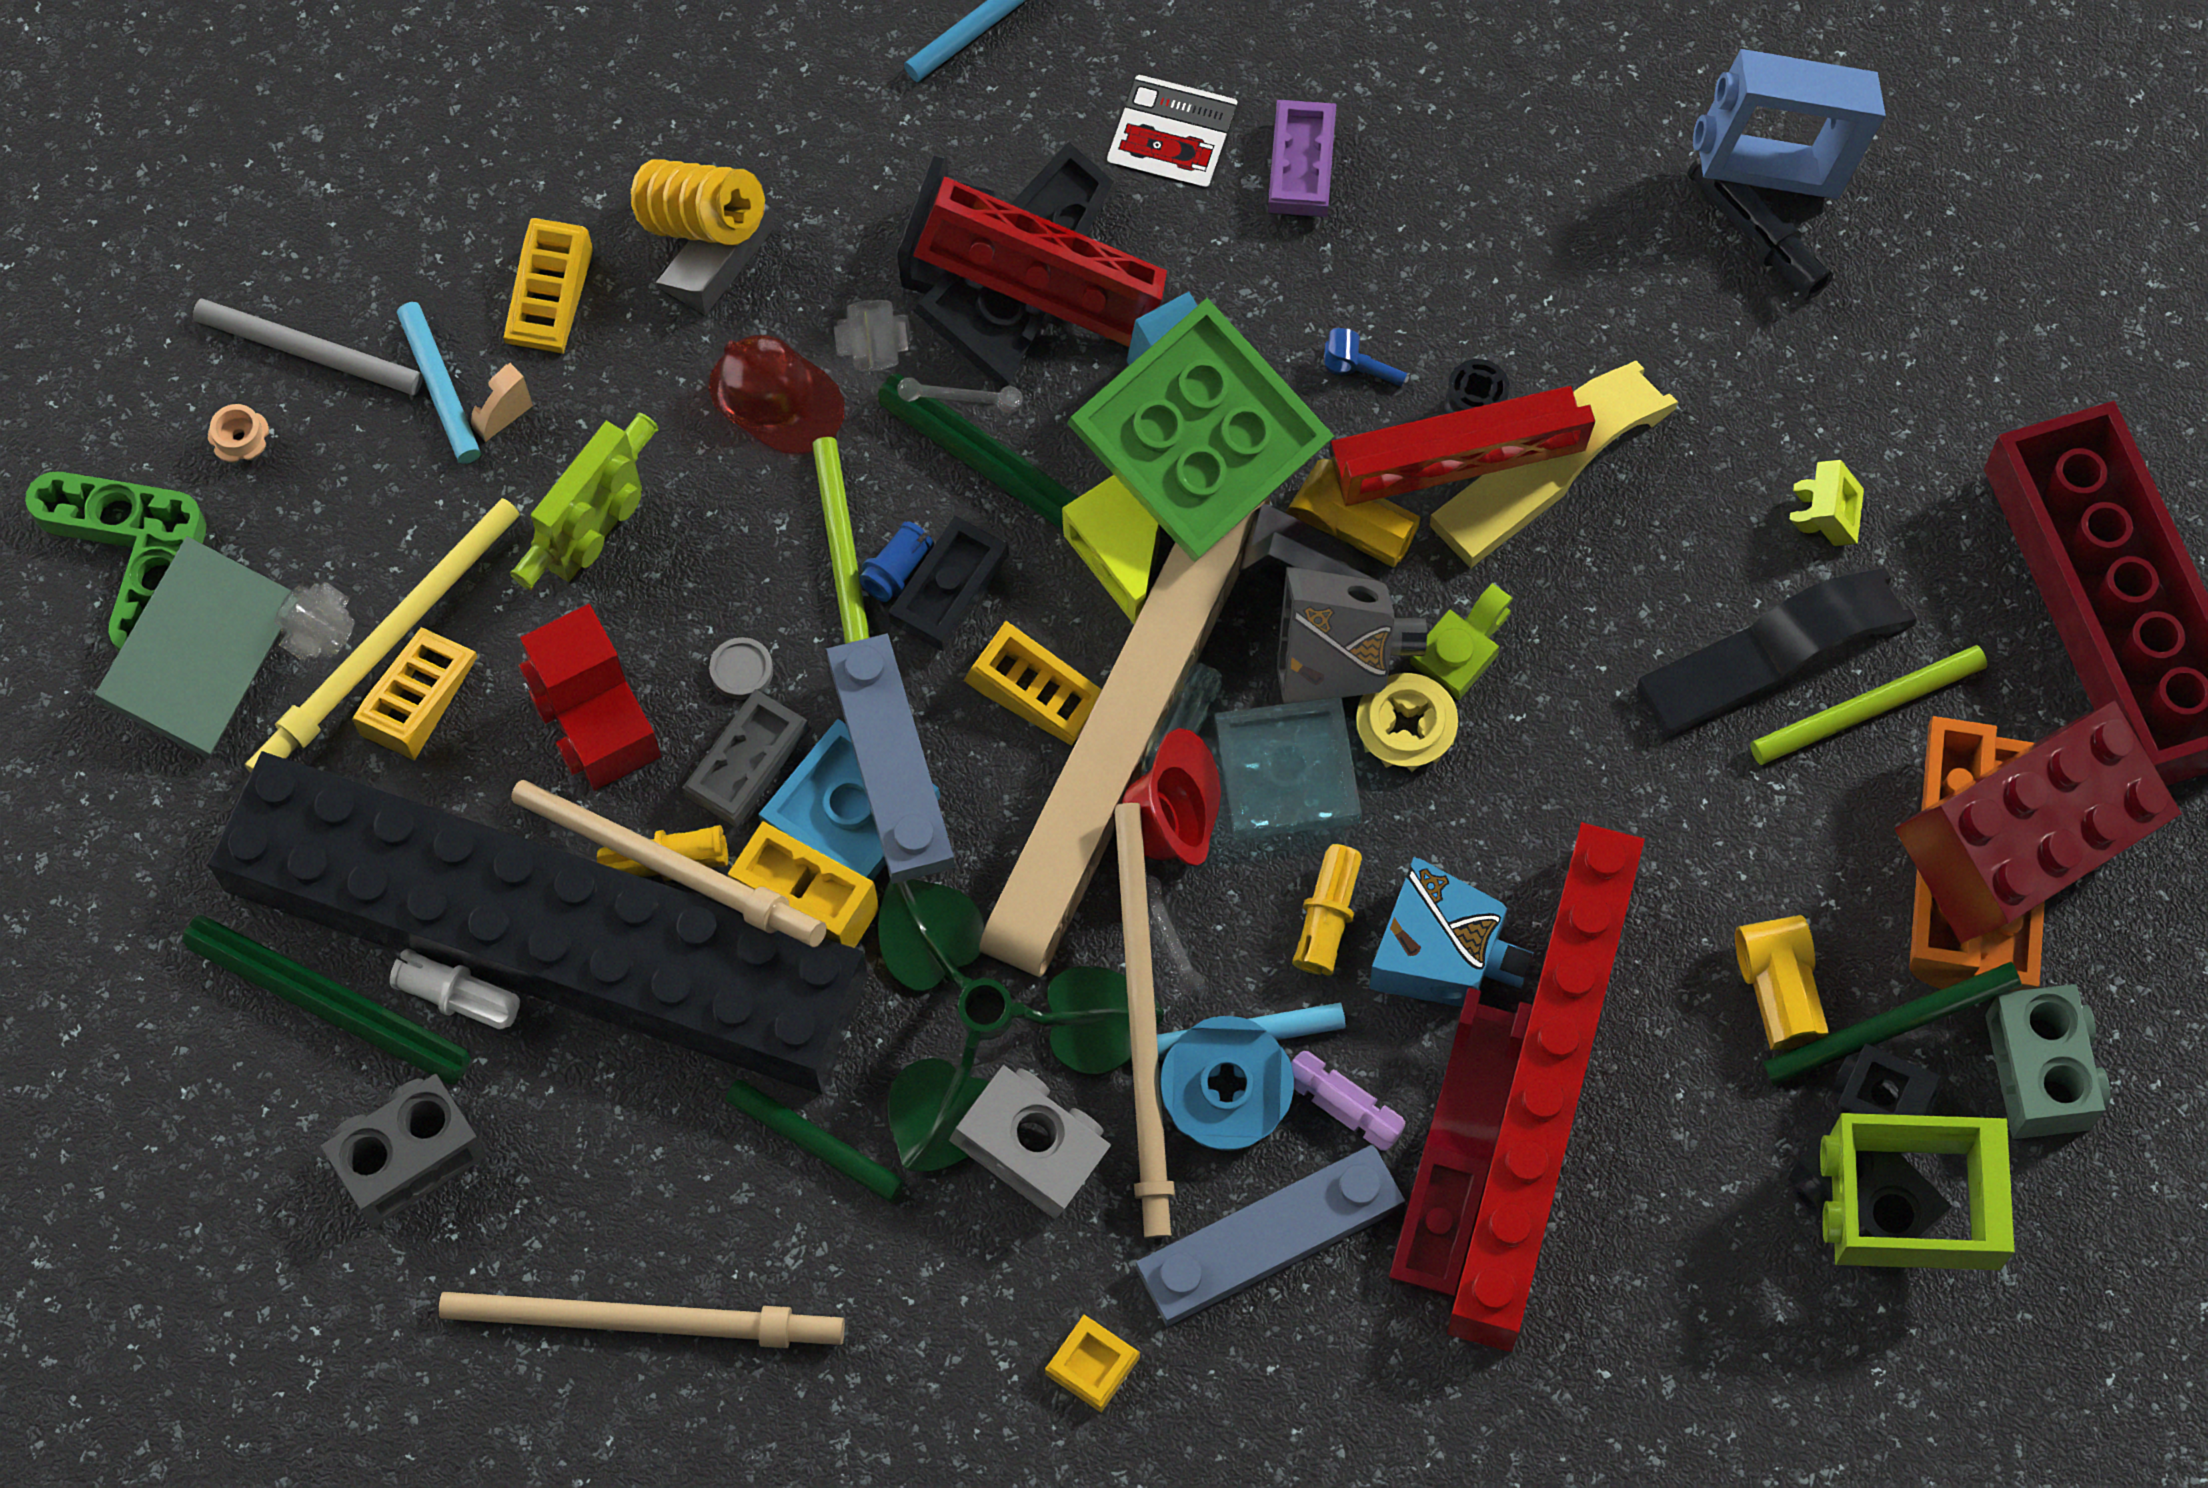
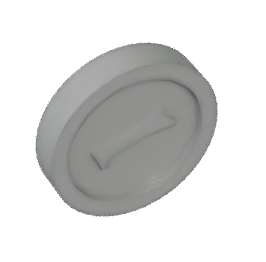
M739 637L724 642L714 651L710 660L709 669L714 686L720 693L732 699H748L755 689L762 693L768 687L773 677V663L770 653L763 644L751 638Z

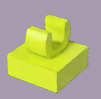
M1841 460L1817 462L1815 480H1801L1794 484L1793 489L1802 502H1812V507L1806 511L1791 512L1790 520L1799 531L1804 533H1813L1821 530L1833 546L1858 544L1864 488Z

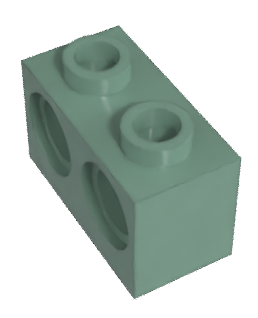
M2077 984L2011 991L1996 996L1985 1016L2012 1139L2091 1130L2105 1112V1107H2108L2110 1104V1086L2104 1068H2096L2091 1048V1044H2094L2096 1039L2094 1015L2089 1005L2081 1004ZM2037 1019L2048 1022L2055 1028L2058 1039L2047 1040L2041 1038L2033 1031L2030 1021ZM2057 1082L2066 1087L2072 1096V1103H2060L2053 1100L2047 1094L2044 1083Z

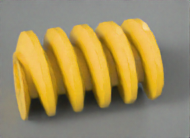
M651 159L643 164L634 176L631 188V206L637 221L642 227L657 236L702 240L708 243L717 242L722 245H738L749 239L759 227L764 214L765 196L762 185L755 175L745 169Z

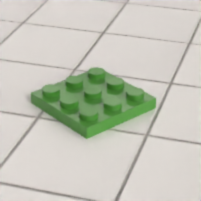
M1208 298L1202 301L1073 414L1067 422L1073 431L1194 563L1334 437L1330 430Z

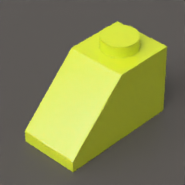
M1113 475L1062 508L1064 537L1131 622L1135 624L1152 589L1160 545V524L1117 477Z

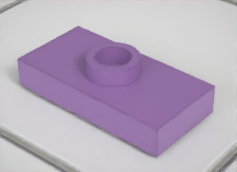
M1277 100L1268 213L1328 217L1336 104Z

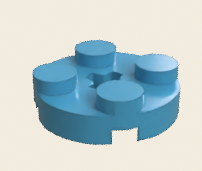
M1218 1016L1201 1021L1179 1037L1166 1055L1160 1075L1163 1106L1177 1131L1189 1137L1198 1145L1221 1151H1232L1250 1147L1273 1132L1290 1107L1294 1090V1075L1289 1057L1284 1049L1279 1046L1276 1039L1266 1032L1267 1030L1256 1022L1245 1018ZM1221 1065L1233 1066L1234 1076L1245 1078V1091L1234 1092L1232 1102L1220 1101L1218 1091L1208 1088V1077L1218 1076Z

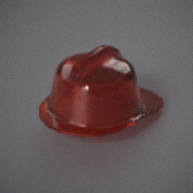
M752 335L739 340L737 343L730 340L724 347V355L718 360L710 374L708 391L714 407L727 419L746 430L758 440L781 452L803 454L813 451L812 443L816 439L822 437L834 438L844 421L845 402L839 386L823 370L795 352L781 339L769 335Z

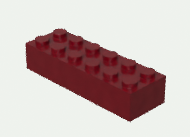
M2115 400L1998 435L1984 467V472L2094 710L2114 700L2116 701L2165 786L2208 773V593Z

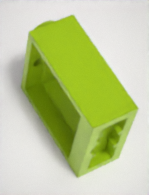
M1841 1113L1830 1135H1823L1820 1147L1822 1176L1832 1177L1833 1201H1825L1823 1237L1825 1243H1835V1265L2001 1270L2015 1252L2007 1118ZM1856 1151L1967 1154L1971 1240L1859 1237Z

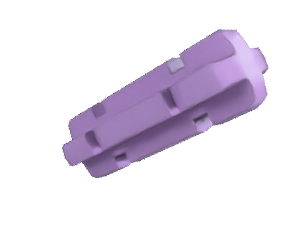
M1309 1051L1300 1052L1292 1060L1294 1089L1303 1096L1308 1091L1315 1095L1312 1099L1313 1103L1354 1132L1359 1127L1366 1131L1363 1138L1380 1150L1387 1151L1398 1140L1406 1123L1403 1117L1386 1105L1381 1110L1374 1106L1377 1102L1376 1098L1333 1069L1330 1074L1324 1071L1326 1063Z

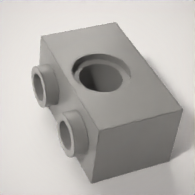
M1003 1065L958 1124L949 1141L1056 1220L1111 1144L1100 1137L1104 1132L1102 1127L1086 1113L1076 1108H1071L1067 1112L1047 1097L1050 1093L1049 1088L1035 1075L1022 1068H1018L1014 1073ZM1029 1122L1042 1126L1050 1139L1049 1149L1043 1152H1032L1024 1148L1018 1140L1017 1127Z

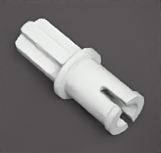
M405 949L400 954L401 959L408 961L407 964L396 959L390 974L391 987L437 1004L442 1014L450 1016L458 1012L497 1029L510 1027L516 1019L520 1006L518 996L472 977L468 967L458 965L452 968L417 954L416 951L411 949Z

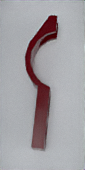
M1469 987L1389 1274L1390 1280L1453 1298L1533 1006L1520 1002L1517 1014L1481 1005L1478 1004L1481 991Z

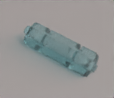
M1196 663L1190 667L1183 681L1185 685L1183 691H1178L1158 732V735H1160L1158 741L1153 742L1145 758V770L1147 772L1152 770L1158 748L1167 733L1177 728L1191 730L1198 735L1209 713V703L1214 702L1222 686V675L1216 669L1202 663Z

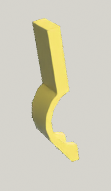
M1637 361L1590 380L1573 392L1578 407L1591 405L1596 421L1586 451L1484 474L1431 514L1429 526L1472 568L1565 496L1572 482L1604 447L1637 425L1648 424L1651 428L1676 409L1678 401L1670 393L1663 396L1643 376L1644 368Z

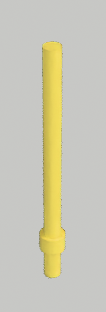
M502 498L300 707L292 705L275 723L278 730L244 764L250 773L261 751L286 759L296 747L303 750L321 732L318 724L520 516L518 510L509 501Z

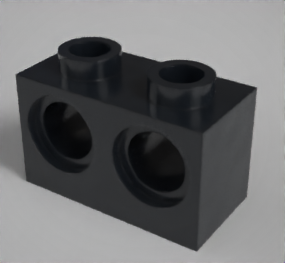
M1856 1108L1850 1112L1852 1114H1860ZM1831 1129L1826 1135H1830L1833 1129ZM1822 1138L1797 1160L1788 1178L1794 1185L1793 1193L1799 1203L1817 1218L1823 1216L1825 1201H1833L1832 1178L1822 1176L1820 1147ZM1856 1151L1859 1237L1925 1239L1942 1223L1952 1205L1899 1152ZM1887 1209L1896 1213L1903 1222L1904 1231L1901 1233L1884 1231L1875 1222L1873 1211ZM1874 1266L1883 1276L1893 1268Z

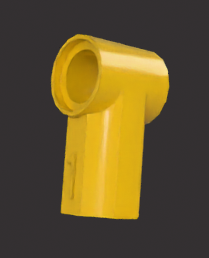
M1320 459L1317 461L1286 510V514L1353 545L1358 550L1393 568L1405 556L1420 524V516L1384 498L1345 507L1334 466L1330 459Z
M1798 915L1738 926L1735 929V947L1738 964L1745 982L1754 986L1770 1049L1788 1052L1827 1036L1829 1032L1812 973L1815 969L1814 944L1805 917Z

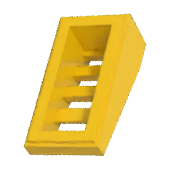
M537 218L530 219L503 337L505 344L564 354L594 251L589 232L585 227ZM540 269L562 272L565 275L564 278L541 275L539 272ZM533 293L560 298L559 302L535 299L532 296ZM528 314L555 319L554 327L525 322Z
M1008 621L1004 622L963 680L984 696L1071 746L1082 732L1102 691L1094 683ZM1005 655L1016 660V663L1006 676L995 670ZM1030 668L1037 672L1038 675L1025 691L1016 683L1025 670ZM1050 680L1059 685L1060 688L1045 706L1036 698ZM1073 693L1082 700L1066 721L1057 712L1069 695Z
M421 627L366 696L352 718L360 736L415 761L477 659L476 652ZM429 649L453 661L447 669H444L424 660L423 657ZM415 670L437 679V682L433 687H430L411 677ZM405 689L422 697L423 700L419 705H416L399 696ZM392 708L409 716L405 723L388 716Z

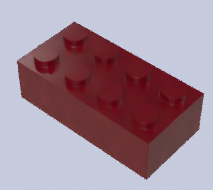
M2114 700L2064 725L1896 826L1894 829L1962 944L2012 922L2182 813Z

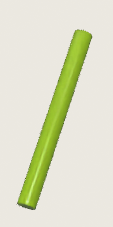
M822 437L816 439L812 446L845 644L870 638L861 583L859 581V571L837 441L833 437Z
M1975 645L1752 741L1750 743L1752 754L1756 761L1763 765L1987 668L1985 654L1978 645Z

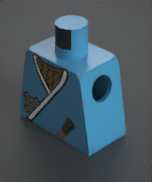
M1413 857L1373 962L1369 988L1378 992L1463 1007L1468 987L1480 990L1485 977L1522 989L1534 952L1499 940L1507 911L1503 903L1426 861Z

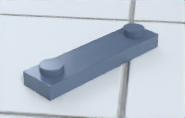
M888 633L826 648L829 667L892 884L955 868L953 851Z
M1372 1144L1136 1261V1269L1166 1327L1404 1209L1405 1199L1376 1147Z

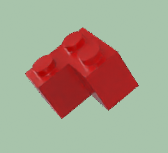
M590 603L520 637L528 660L519 664L518 667L529 688L530 698L543 723L546 725L556 720L564 735V738L555 743L572 776L583 771L590 786L595 791L662 757L655 733L626 682L618 654Z

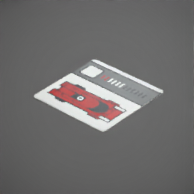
M1138 75L1131 89L1107 161L1207 187L1210 184L1237 100Z

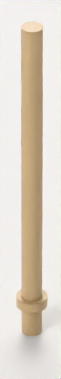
M1122 803L1115 805V821L1141 1183L1134 1184L1135 1198L1142 1199L1144 1238H1165L1171 1236L1168 1197L1175 1196L1174 1181H1167L1141 805L1139 803Z

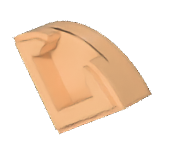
M511 363L506 364L488 382L493 392L488 397L483 408L474 406L472 411V429L485 442L533 406L524 376Z

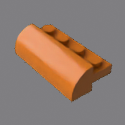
M1932 716L1928 724L1922 811L2034 743L1996 737L1997 726ZM1917 869L1909 965L1911 973L1928 985L1944 989L2012 961L2022 986L2009 992L2039 988L2045 901L2012 922L1961 944Z

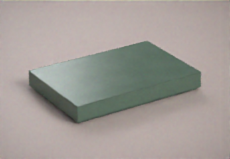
M186 536L96 691L94 701L209 759L296 606L300 595Z

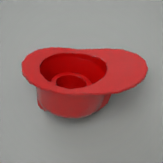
M1177 728L1165 735L1158 748L1152 770L1130 785L1124 792L1122 803H1139L1141 805L1144 856L1157 861L1179 858L1183 863L1195 867L1206 860L1209 841L1218 815L1221 798L1219 773L1212 753L1204 741L1193 731Z

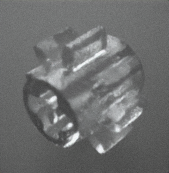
M866 300L848 305L846 307L848 319L837 320L838 326L834 327L837 355L852 354L853 368L861 371L883 370L896 366L899 363L898 351H907L908 344H911L908 315L893 316L892 302L888 300Z
M324 582L320 587L314 584L310 590L303 585H298L284 599L275 616V624L282 628L280 632L285 634L279 645L304 662L309 656L316 659L319 654L326 658L333 657L347 642L354 628V619L348 616L349 611L344 609L350 598L327 582Z

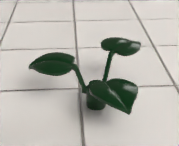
M914 878L892 884L890 879L884 893L878 922L879 944L883 960L889 972L898 982L918 992H925L935 988L947 975L952 983L962 990L958 999V1011L962 1025L968 1032L958 1071L951 1063L941 1058L929 1057L920 1059L906 1066L897 1075L889 1092L887 1104L888 1120L898 1146L903 1167L910 1172H931L948 1168L969 1157L968 1154L950 1142L949 1139L958 1124L990 1083L984 1079L969 1076L974 1064L977 1048L981 1040H993L1002 1036L1011 1026L1013 1018H1022L1042 1026L1053 1025L1050 1033L1051 1049L1062 1064L1075 1072L1086 1075L1108 1073L1130 1060L1132 1052L1127 979L1125 975L1098 966H1077L1065 970L1050 982L1047 998L1052 1013L1036 1011L1025 1007L1021 1002L1012 1003L1009 992L998 981L988 978L973 981L963 976L957 969L972 964L981 954L979 951L980 942L985 930L983 916L975 903L962 892L949 886L920 881ZM1154 998L1157 1028L1163 1021L1164 1010Z

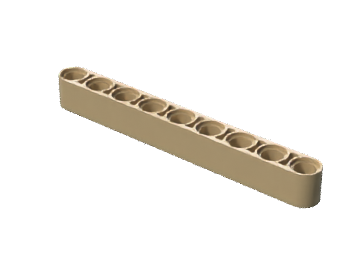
M1270 496L1266 500H1264L1257 508L1261 507L1264 504L1270 505ZM1257 508L1195 563L1175 542L990 915L980 942L979 951L1039 978L1046 972L1116 829L1115 805L1122 804V798L1126 789L1141 778L1240 574L1239 568Z

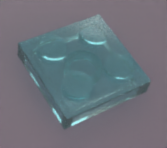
M1341 697L1215 713V728L1233 840L1361 823L1362 813Z

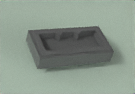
M755 689L682 787L684 796L737 828L808 732V720Z

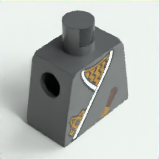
M1286 567L1276 670L1284 704H1299L1379 693L1387 686L1390 656L1425 655L1427 648V625L1425 618H1394L1392 602L1387 585L1384 583L1327 572Z

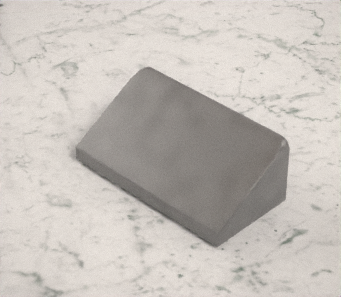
M765 204L764 214L759 227L749 239L738 245H722L717 242L708 243L702 240H689L656 281V286L706 315L775 228L771 207Z

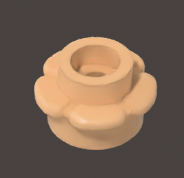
M241 404L228 405L221 408L213 416L208 431V441L211 445L215 446L214 452L216 456L223 461L236 463L239 459L252 460L259 456L266 447L264 438L269 434L268 423L262 415L255 413L248 406ZM241 432L244 433L242 439H234V435Z

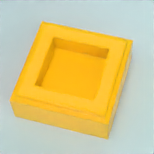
M1083 1315L1045 1368V1373L1052 1380L1102 1413L1139 1360L1140 1352L1086 1315Z

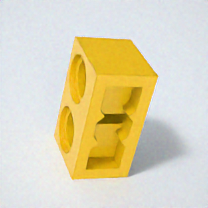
M762 821L728 872L729 878L752 889L766 887L785 896L789 901L790 907L826 924L825 939L853 948L856 947L879 911L875 885L872 880Z

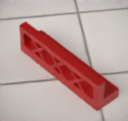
M945 176L938 189L932 211L913 255L916 258L1130 347L1136 319L1159 307L1163 297L1167 274L1165 269Z
M1566 386L1331 440L1329 453L1346 507L1586 451L1596 421L1591 405L1578 407L1572 387Z

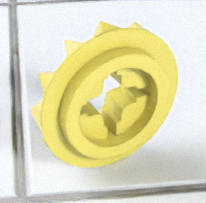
M1413 673L1388 676L1385 689L1379 693L1364 694L1360 700L1356 716V730H1358L1363 742L1365 753L1371 752L1381 759L1386 768L1396 765L1407 767L1413 772L1421 765L1430 762L1437 764L1442 755L1454 744L1458 729V713L1455 703L1449 693L1439 683L1428 677ZM1393 709L1397 713L1401 712L1407 718L1413 717L1416 714L1420 716L1424 713V716L1418 721L1417 731L1420 735V740L1416 735L1412 736L1407 730L1390 734L1396 723Z

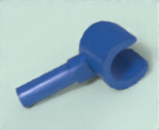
M1335 328L1330 331L1329 341L1325 343L1324 363L1330 373L1349 375L1357 370L1402 387L1407 373L1371 359L1368 355L1360 354V336L1356 332L1345 328Z

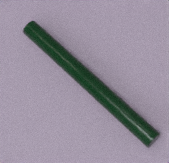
M2010 961L1766 1060L1763 1063L1772 1085L1775 1086L1845 1058L1848 1055L1860 1052L1865 1043L1870 1046L1877 1045L2022 986L2014 964Z

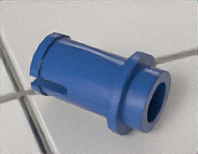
M904 522L899 527V531L876 558H867L862 564L863 573L860 575L859 581L871 596L880 601L887 602L891 597H899L905 589L903 582L934 547V542L930 536H926L921 543L916 541L925 532L921 527L912 522Z

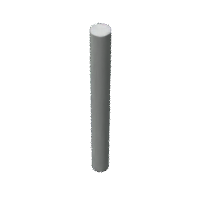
M203 298L197 301L193 310V320L195 322L411 395H416L422 384L423 375L421 372Z

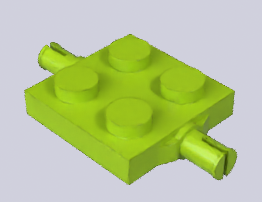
M637 413L625 431L606 420L530 515L535 527L534 540L531 542L532 547L514 570L510 572L511 577L518 584L531 590L547 568L562 579L570 582L581 567L587 568L597 559L604 546L605 536L618 520L625 521L632 515L641 499L642 486L635 462L638 460L639 452L659 430L657 424L643 413Z

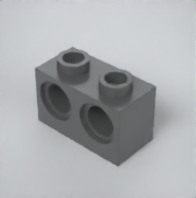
M437 1074L432 1075L426 1080L414 1079L403 1084L390 1096L389 1103L368 1116L361 1114L347 1119L333 1131L330 1140L320 1145L372 1228H375L487 1157L474 1131ZM430 1117L445 1118L444 1126L437 1135L427 1139L415 1137L417 1127L425 1119ZM376 1152L387 1154L386 1163L378 1172L371 1175L358 1174V1167L366 1156Z

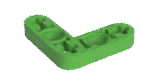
M48 472L40 475L31 482L26 491L25 502L28 511L43 531L54 535L133 548L109 622L108 632L112 643L119 653L129 636V631H132L143 612L139 603L146 606L155 591L148 590L142 586V579L145 573L158 565L169 566L186 536L203 544L207 524L197 502L190 495L180 491L66 472ZM60 494H65L71 505L58 504L54 512H49L45 503L56 502ZM115 501H126L132 505V512L123 523L107 525L100 521L101 513L108 504ZM78 507L85 508V518H83ZM148 507L155 519L147 518ZM178 514H183L188 523L177 524L173 532H167L162 521L174 522Z

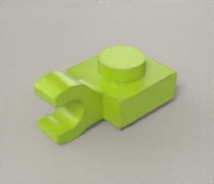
M1491 584L1477 600L1465 620L1449 609L1427 634L1425 655L1410 656V664L1428 678L1439 683L1457 700H1460L1498 656L1499 645L1489 639V637L1511 614V610L1507 607L1513 598L1495 584Z

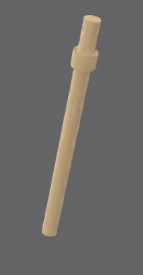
M526 780L519 781L512 791L513 803L743 913L744 920L747 923L767 933H774L779 930L812 947L818 946L825 937L826 924L790 907L789 901L785 896L766 887L752 889Z
M442 1292L439 1302L440 1319L759 1340L760 1347L788 1348L790 1342L842 1345L845 1330L844 1318L792 1314L791 1307L763 1306L761 1312L455 1292Z

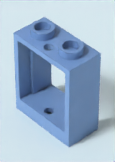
M1740 49L1729 72H1723L1720 75L1715 88L1714 101L1707 115H1701L1694 128L1693 148L1695 151L1700 152L1703 177L1839 199L1886 116L1878 72ZM1756 106L1827 118L1813 146L1742 135Z

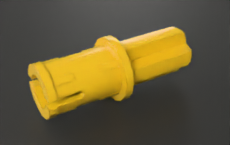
M721 825L666 835L664 830H659L655 832L654 839H650L708 868L728 865L727 843ZM602 847L597 851V863L642 878L661 875L664 881L672 880L606 847Z
M1332 844L1325 852L1313 898L1304 900L1303 909L1307 914L1302 935L1292 961L1295 967L1317 975H1321L1322 972L1326 976L1333 974L1337 950L1345 924L1352 922L1354 912L1348 907L1362 860L1361 853L1356 849Z

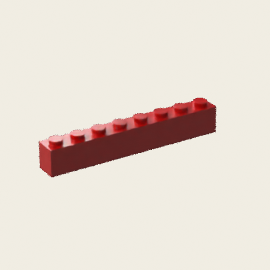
M1581 822L1447 1335L1512 1352L1515 1346L1640 861L1644 838Z

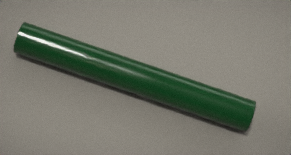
M738 1079L729 1089L725 1099L726 1102L889 1203H892L900 1194L905 1180L753 1086Z

